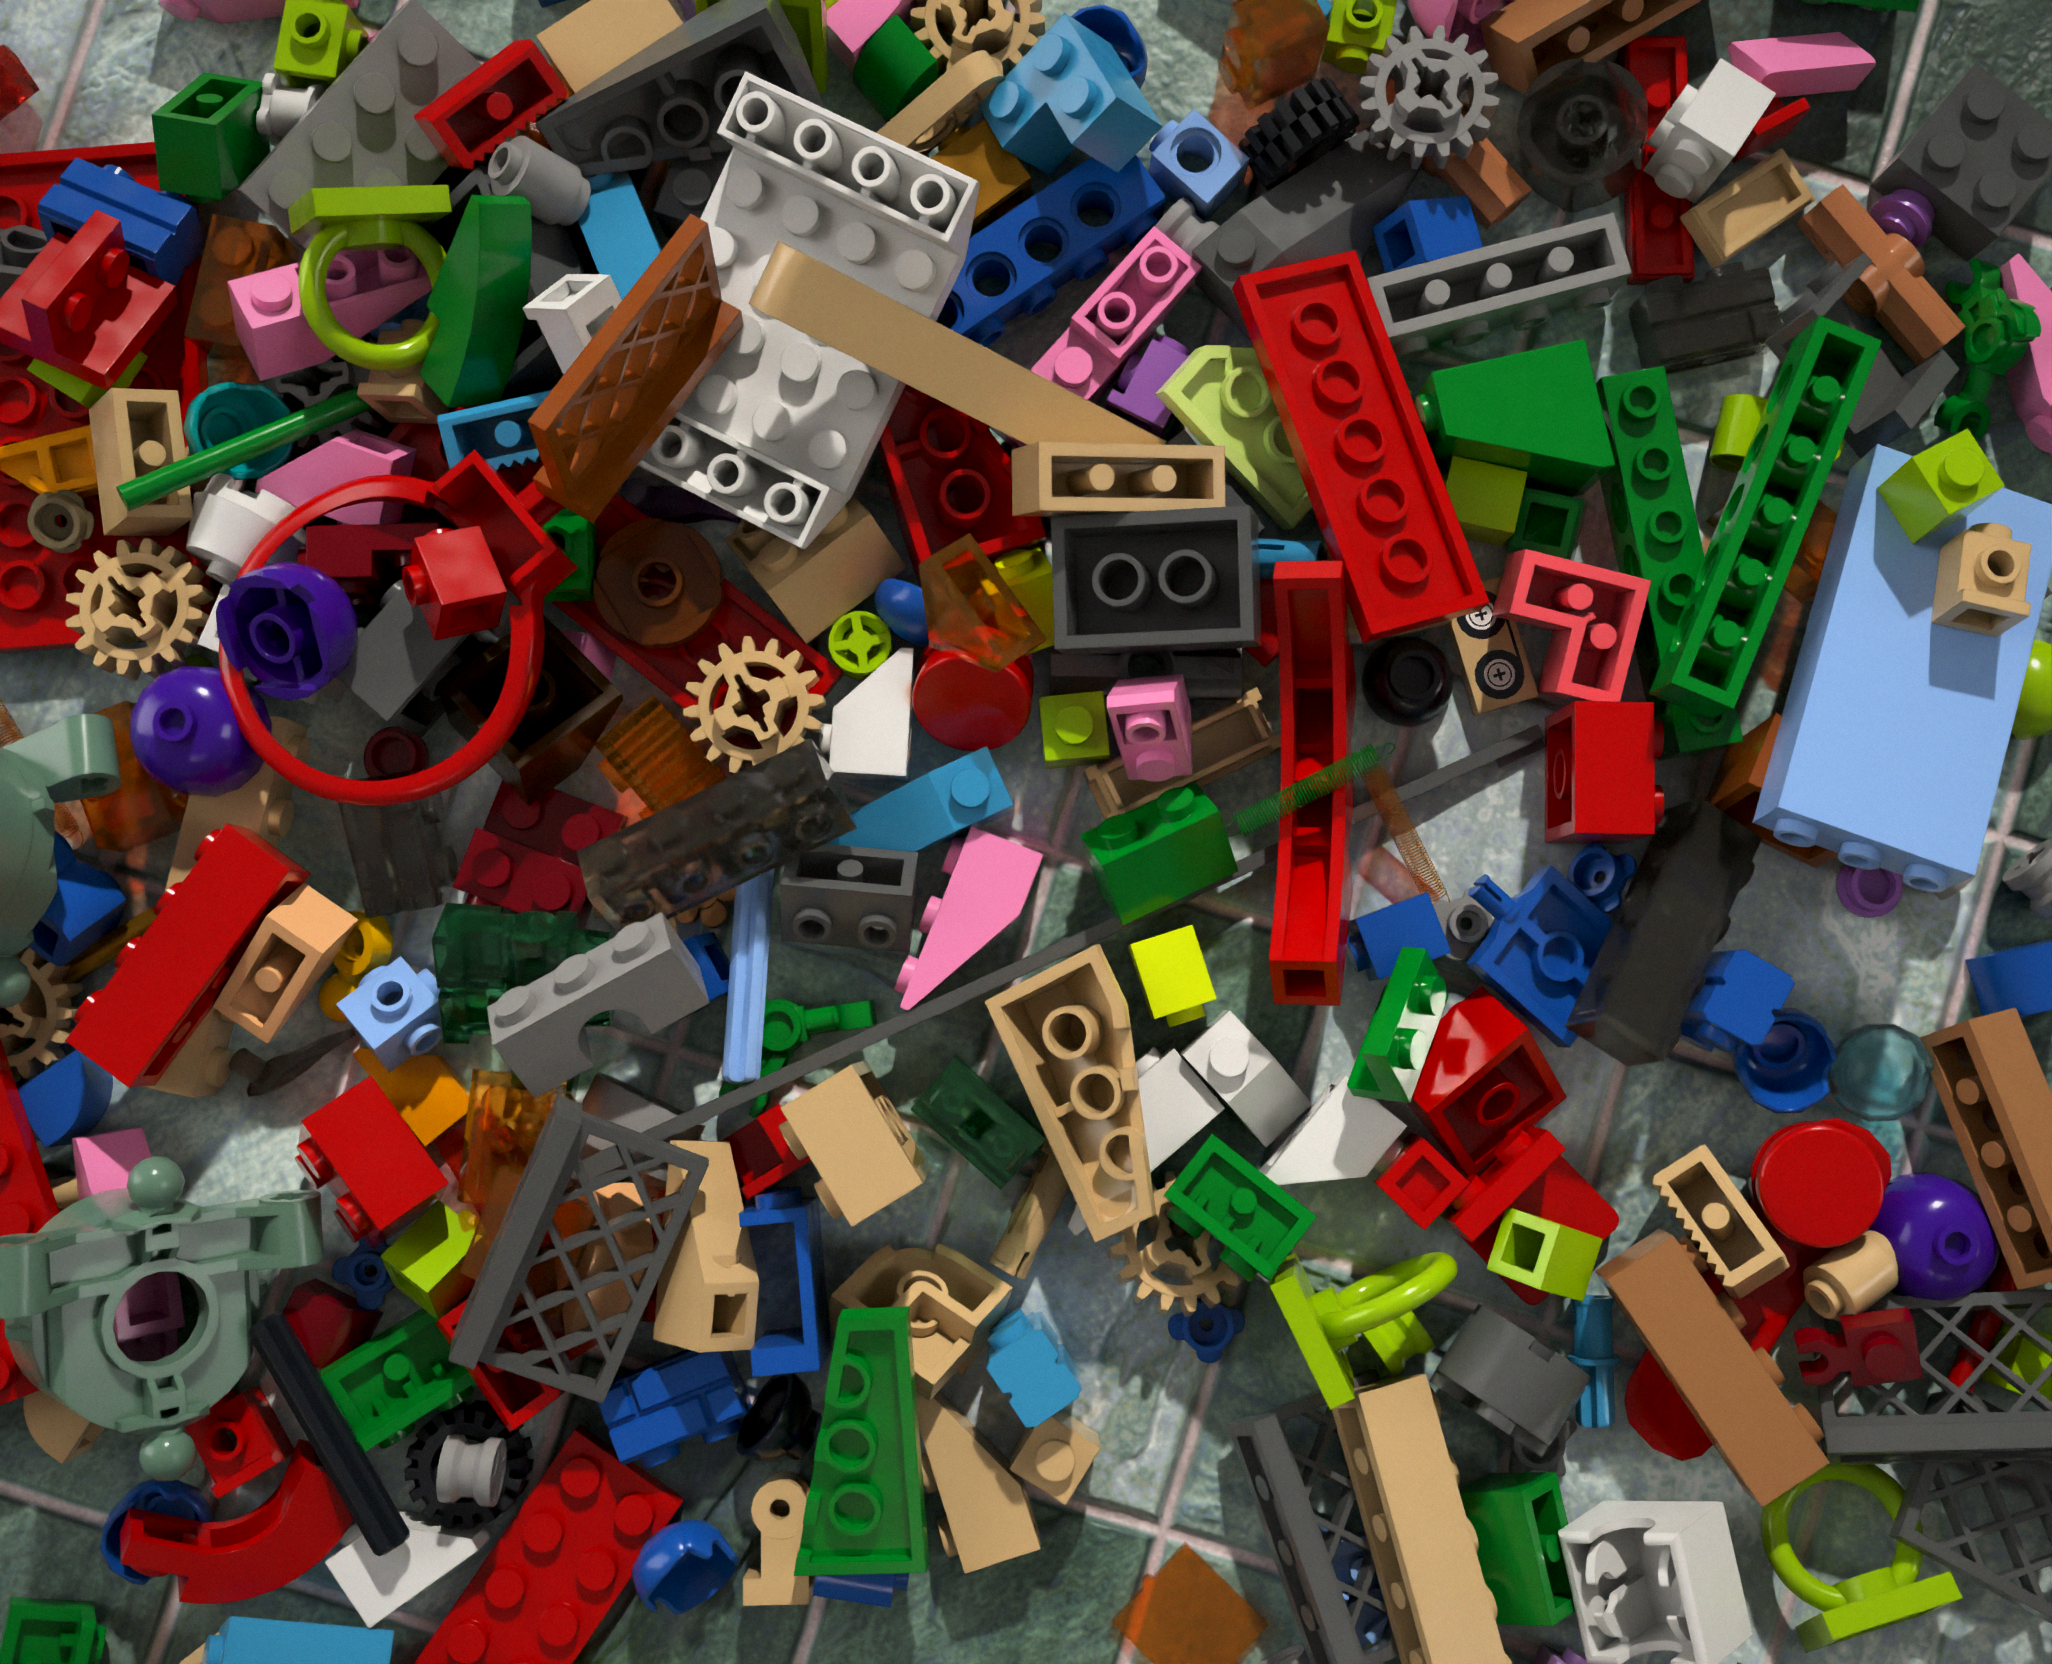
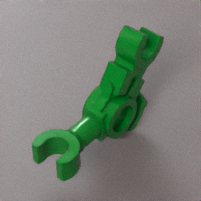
M1973 258L1969 262L1970 269L1974 275L1971 286L1953 280L1946 284L1948 299L1954 304L1961 305L1963 308L1956 316L1966 326L1963 329L1966 335L1964 352L1967 358L1965 362L1972 366L1959 394L1949 397L1939 406L1934 417V425L1955 434L1957 430L1962 432L1968 428L1975 439H1981L1990 425L1991 414L1985 402L1996 375L2005 376L2007 369L2014 367L2022 359L2028 342H2032L2036 337L2040 336L2041 325L2038 316L2033 311L2036 309L2033 305L2013 298L2007 299L2005 291L2000 288L2001 272L1997 265Z
M766 995L760 1078L788 1066L794 1051L804 1041L811 1040V1035L877 1025L874 999L807 1010L806 1005L799 1006L789 999L769 1001ZM725 1081L719 1090V1097L736 1090L740 1085L747 1084H734ZM770 1091L755 1098L754 1104L750 1108L749 1116L757 1118L767 1110L770 1103Z

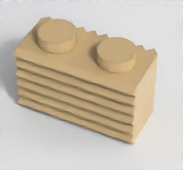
M1706 1144L1697 1147L1654 1175L1652 1184L1730 1297L1741 1299L1790 1267L1785 1254Z

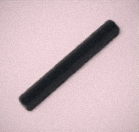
M278 1312L257 1322L249 1330V1337L372 1552L377 1556L391 1552L410 1537V1531L365 1452H362L357 1444L354 1433L285 1314Z

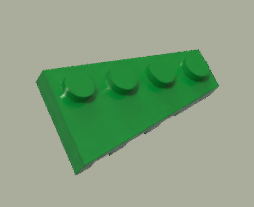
M910 1306L842 1309L836 1328L824 1397L825 1405L821 1428L817 1437L813 1460L815 1461L805 1506L802 1523L804 1524L793 1576L926 1573L929 1564V1548Z

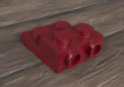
M438 523L306 526V545L299 547L297 563L318 568L334 579L349 597L354 610L379 611L382 610L379 606L382 597L393 584L402 579L403 567L410 564L414 538L425 536L427 533L443 527Z
M502 779L483 829L476 827L452 887L468 893L464 905L471 909L496 918H501L504 908L526 915L527 919L523 928L557 941H560L564 930L582 935L593 908L595 890L597 887H601L628 817L554 788L528 806Z

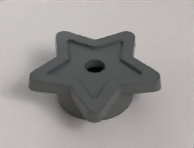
M1566 1420L1542 1457L1495 1425L1493 1433L1510 1448L1509 1473L1545 1470L1547 1472H1556L1557 1476L1562 1477L1566 1473L1563 1458L1566 1441L1576 1431L1577 1424L1574 1421Z

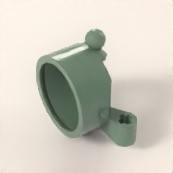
M99 714L71 715L58 720L50 727L2 748L0 739V1008L15 1006L29 993L32 979L27 966L18 960L17 953L33 944L34 937L31 930L42 918L58 890L53 849L55 837L54 804L104 796L116 791L122 785L114 725L112 720L106 716Z
M152 1156L138 1162L129 1172L127 1188L100 1192L75 1202L50 1219L37 1233L0 1236V1319L5 1321V1339L8 1340L10 1350L17 1365L28 1380L41 1392L86 1420L105 1428L117 1430L122 1434L148 1435L141 1444L138 1458L142 1470L149 1478L156 1481H174L184 1476L194 1464L197 1451L192 1437L185 1430V1426L209 1415V1408L232 1389L249 1366L252 1355V1341L249 1337V1330L258 1321L260 1297L268 1293L267 1281L258 1278L257 1270L303 1267L323 1260L320 1192L312 1190L282 1191L266 1194L260 1198L202 1207L179 1198L183 1192L185 1179L175 1161L164 1156ZM157 1272H179L185 1275L194 1286L199 1302L197 1324L187 1342L173 1354L156 1361H134L127 1358L117 1346L113 1331L115 1311L125 1292L141 1278Z

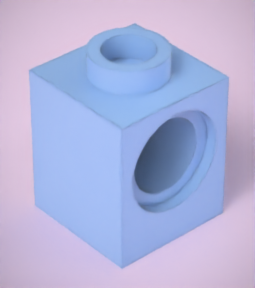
M1193 109L1180 124L1175 120H1171L1154 137L1149 146V150L1152 152L1149 174L1156 184L1176 202L1182 197L1188 198L1196 205V215L1206 222L1244 182L1250 158L1200 113ZM1186 155H1197L1206 160L1209 168L1202 172H1189L1181 167L1178 160Z

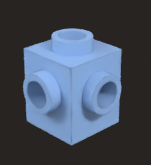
M401 956L388 966H380L370 971L360 981L356 990L336 1004L352 1029L389 1073L411 1056H419L431 1050L441 1040L443 1032L452 1026L441 1005L449 999L442 985L427 968L416 974Z

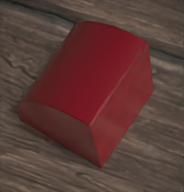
M317 1278L296 1285L282 1311L289 1320L314 1366L321 1369L369 1341L384 1312L378 1309L365 1310L361 1308L357 1303V1298Z

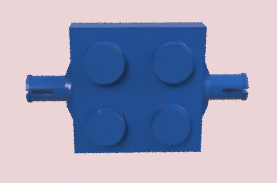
M1552 865L1539 867L1522 891L1512 898L1486 874L1473 883L1476 887H1470L1468 896L1494 917V921L1491 924L1489 934L1467 961L1466 965L1557 1047L1570 1048L1588 1022L1600 1015L1618 1029L1624 1037H1630L1638 1031L1639 1028L1635 1025H1642L1644 1017L1618 996V992L1621 989L1625 972L1643 948Z

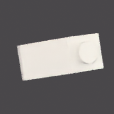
M900 648L833 707L832 724H823V732L819 735V761L829 762V773L834 778L909 783L914 716L912 691L916 681L917 657L914 648Z
M1223 1010L1178 1053L1264 1147L1271 1144L1312 1105L1279 1062L1230 1010Z
M1337 1074L1259 1171L1277 1185L1366 1177L1373 1168L1380 1173L1392 1163L1403 1148L1404 1142L1398 1137L1407 1125L1374 1098L1353 1096L1347 1086L1349 1078L1345 1075Z
M397 1509L410 1531V1537L402 1545L385 1555L377 1556L372 1552L358 1525L355 1523L347 1529L340 1539L344 1547L325 1561V1564L368 1628H371L477 1552L494 1536L489 1526L479 1523L473 1529L462 1530V1523H456L452 1528L440 1525L443 1519L442 1516L434 1515L431 1519H428L420 1512Z

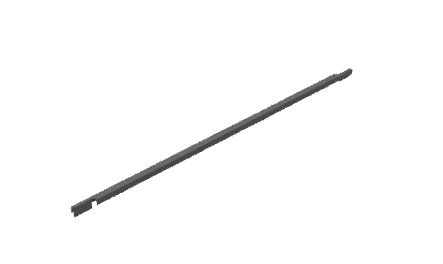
M1534 725L1353 808L1351 826L1411 798H1416L1494 760H1496L1499 768H1502L1546 748L1542 739L1544 735L1539 725ZM1278 843L1236 861L1238 872L1124 926L1115 916L641 1133L662 1141L704 1123L723 1112L929 1018L945 1013L975 997L1278 860ZM617 1144L581 1160L589 1179L624 1165L623 1157ZM630 1149L631 1154L636 1153V1151ZM575 1170L570 1178L572 1185L580 1183Z

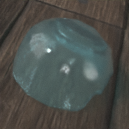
M1864 1024L1846 1032L1835 1043L1834 1049L1837 1060L1831 1066L1828 1086L1832 1097L1844 1111L1867 1122L1896 1121L1925 1100L1930 1073L1934 1069V1063L1931 1055L1917 1035L1895 1024Z

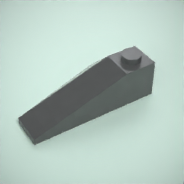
M722 0L700 12L556 105V107L551 108L546 112V115L537 117L536 125L554 153L579 167L582 177L643 169L647 168L650 162L690 157V162L712 159V153L732 151L733 146L722 138L717 131L745 71L824 109L825 107L798 37L778 0Z
M1372 125L1238 210L1192 250V258L1202 266L1201 272L1195 278V285L1249 339L1248 330L1232 290L1239 276L1356 250L1362 266L1365 255L1375 240L1372 228L1396 210L1419 172L1422 163L1418 170L1411 169L1409 153L1402 151L1392 162L1386 159L1390 143L1386 139L1371 145L1368 141V136Z

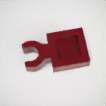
M1908 1307L1839 1316L1842 1333L1829 1334L1827 1331L1816 1327L1802 1328L1793 1333L1799 1354L1809 1352L1822 1353L1816 1360L1798 1362L1805 1384H1825L1833 1380L1839 1372L1845 1371L1849 1372L1853 1387L1923 1379L1914 1320Z

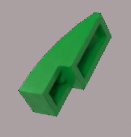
M471 195L426 304L439 319L440 325L419 375L448 408L480 406L500 402L512 371L525 316L523 307L527 304L532 251L531 203L524 196Z

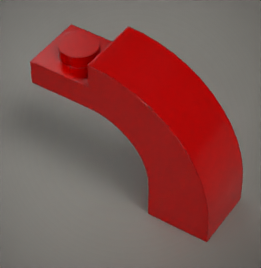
M299 1439L278 1488L263 1504L243 1516L226 1521L202 1522L129 1507L120 1530L121 1564L131 1566L138 1573L151 1577H163L168 1573L177 1575L179 1602L194 1604L236 1602L271 1592L306 1573L334 1548L354 1518L310 1442Z

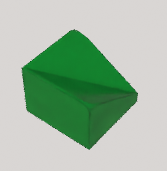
M1524 487L1515 533L1509 538L1507 550L1520 551L1528 549L1574 561L1589 500Z

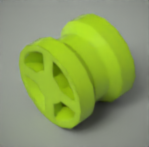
M853 611L843 615L834 623L830 631L828 648L831 656L843 674L854 680L864 681L894 654V642L887 625L879 616L870 612Z
M1412 1311L1361 1333L1393 1378L1404 1371L1405 1362L1415 1354L1427 1355L1436 1348L1434 1342Z

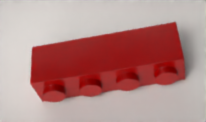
M226 823L222 829H216L205 837L194 854V860L197 861L196 865L182 883L177 882L164 892L155 906L154 913L157 917L143 936L133 938L124 946L114 962V967L118 970L103 990H97L88 996L75 1013L74 1021L78 1024L65 1041L129 1088L156 1085L212 1009L266 915L305 883L311 874L250 828Z

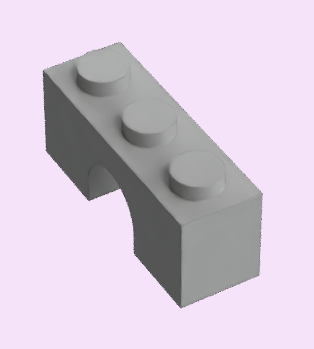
M660 912L643 922H635L624 927L614 938L585 954H577L567 958L554 971L530 984L510 989L497 1002L487 1006L492 1046L532 1096L536 1098L593 1067L586 1029L583 1026L593 1016L609 1010L627 1011L637 1016L652 1035L710 1002L700 966L664 914Z

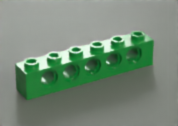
M1818 316L1793 338L1650 689V695L1708 719H1712L1735 708L1881 346V340L1823 316Z
M1659 366L1601 377L1596 382V387L1615 465L1600 479L1618 570L1619 573L1651 580L1635 642V651L1646 702H1654V720H1661L1663 724L1664 746L1658 761L1721 750L1743 741L1736 705L1733 710L1708 719L1649 694L1705 557L1665 367Z

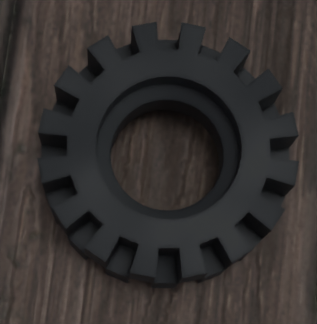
M1323 76L1320 80L1318 78L1311 80L1305 88L1301 85L1292 91L1291 97L1286 100L1282 98L1275 103L1274 106L1276 108L1270 113L1265 112L1257 119L1259 124L1250 127L1244 134L1246 137L1240 140L1238 146L1250 158L1248 165L1268 192L1346 142L1345 139L1353 136L1356 132L1355 128L1360 125L1357 114L1332 79H1329L1328 76Z
M476 1400L471 1405H466L465 1401L447 1411L441 1412L415 1435L418 1438L417 1441L408 1448L406 1458L412 1459V1463L404 1469L405 1481L414 1480L415 1488L408 1493L413 1503L420 1498L426 1503L427 1506L421 1513L428 1519H431L436 1514L442 1516L441 1526L452 1528L456 1523H462L463 1530L473 1529L483 1521L486 1525L505 1512L516 1501L517 1497L524 1492L529 1483L526 1477L533 1470L534 1459H528L527 1452L533 1448L530 1436L522 1438L519 1430L524 1427L523 1424L509 1432L496 1411L487 1407L488 1401ZM449 1434H462L467 1439L484 1443L490 1437L504 1438L506 1441L507 1461L505 1477L499 1500L494 1507L479 1506L474 1498L461 1497L454 1504L442 1503L437 1500L436 1478L438 1463L443 1444Z

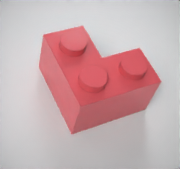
M1524 549L1507 554L1492 616L1552 631L1537 689L1538 693L1570 701L1620 702L1651 580Z

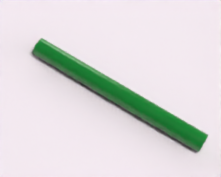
M357 386L116 486V489L126 509L131 511L371 410L372 407L357 395Z

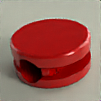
M962 627L941 634L925 648L918 663L916 681L912 691V706L918 722L930 736L954 749L975 752L986 746L989 750L1006 745L1022 732L1030 716L1034 689V671L1031 661L1025 651L1014 640L991 629Z
M1805 1121L1789 1124L1778 1129L1759 1146L1750 1166L1749 1188L1757 1211L1772 1228L1801 1245L1814 1248H1831L1847 1244L1857 1239L1870 1228L1882 1207L1884 1179L1881 1167L1873 1152L1853 1134L1829 1124Z

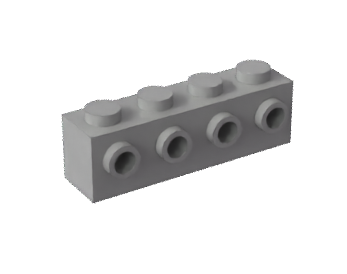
M1610 213L1369 277L1367 282L1398 363H1402L1427 354L1430 351L1429 346L1452 340L1455 347L1467 346L1491 335L1490 330L1513 324L1516 331L1527 330L1549 321L1551 313L1573 308L1576 315L1597 311L1612 302L1611 297H1613L1632 272L1615 215Z

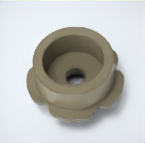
M63 489L59 490L57 494L44 492L37 496L31 504L27 519L28 528L33 538L41 545L52 548L59 553H70L80 549L82 541L92 536L95 522L93 514L90 511H86L84 507V499L75 492ZM59 515L66 517L67 525L65 527L58 525L57 517Z

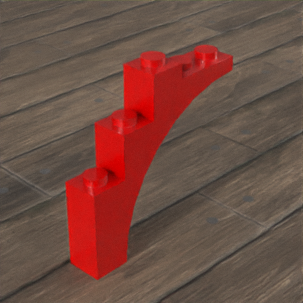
M1343 561L1275 562L1273 585L1280 673L1281 791L1298 781L1300 782L1303 778L1306 779L1309 775L1312 776L1315 772L1318 773V770L1321 771L1324 767L1327 768L1330 764L1333 765V762L1336 763V761L1339 762V759H1345V756L1348 757V754L1351 756L1352 753L1351 740L1357 689L1353 645L1349 643ZM1348 766L1347 769L1353 781L1345 768L1344 770L1350 783L1340 768L1347 782L1346 784L1338 771L1344 783L1343 786L1334 771L1341 788L1332 774L1338 786V789L1336 788L1327 772L1335 791L1326 777L1333 792L1330 791L1321 775L1329 794L1319 778L1327 795L1324 794L1316 780L1323 794L1322 797L1313 781L1321 797L1319 798L1309 781L1318 800L1315 799L1307 784L1315 801L1312 800L1303 784L1312 803L1309 802L1301 787L1309 803L1307 805L1297 787L1306 806L1303 805L1296 790L1295 793L1303 808H1301L1292 790L1291 792L1300 809L1297 808L1290 793L1289 796L1297 811H1295L1286 793L1285 795L1294 812L1291 811L1284 796L1283 799L1291 814H1289L1285 807L1288 813L1287 816L1280 804L1285 817H1283L1280 811L1282 819L1280 818L1275 904L1269 951V968L1274 1004L1341 1006L1353 892L1349 840L1355 787L1354 777Z

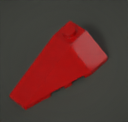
M906 384L877 443V449L919 587L924 588L934 583L937 584L980 571V568L995 563V560L1006 552L1015 549H1026L1046 539L1047 536L1040 517L1012 516V459H1010L990 432V426Z

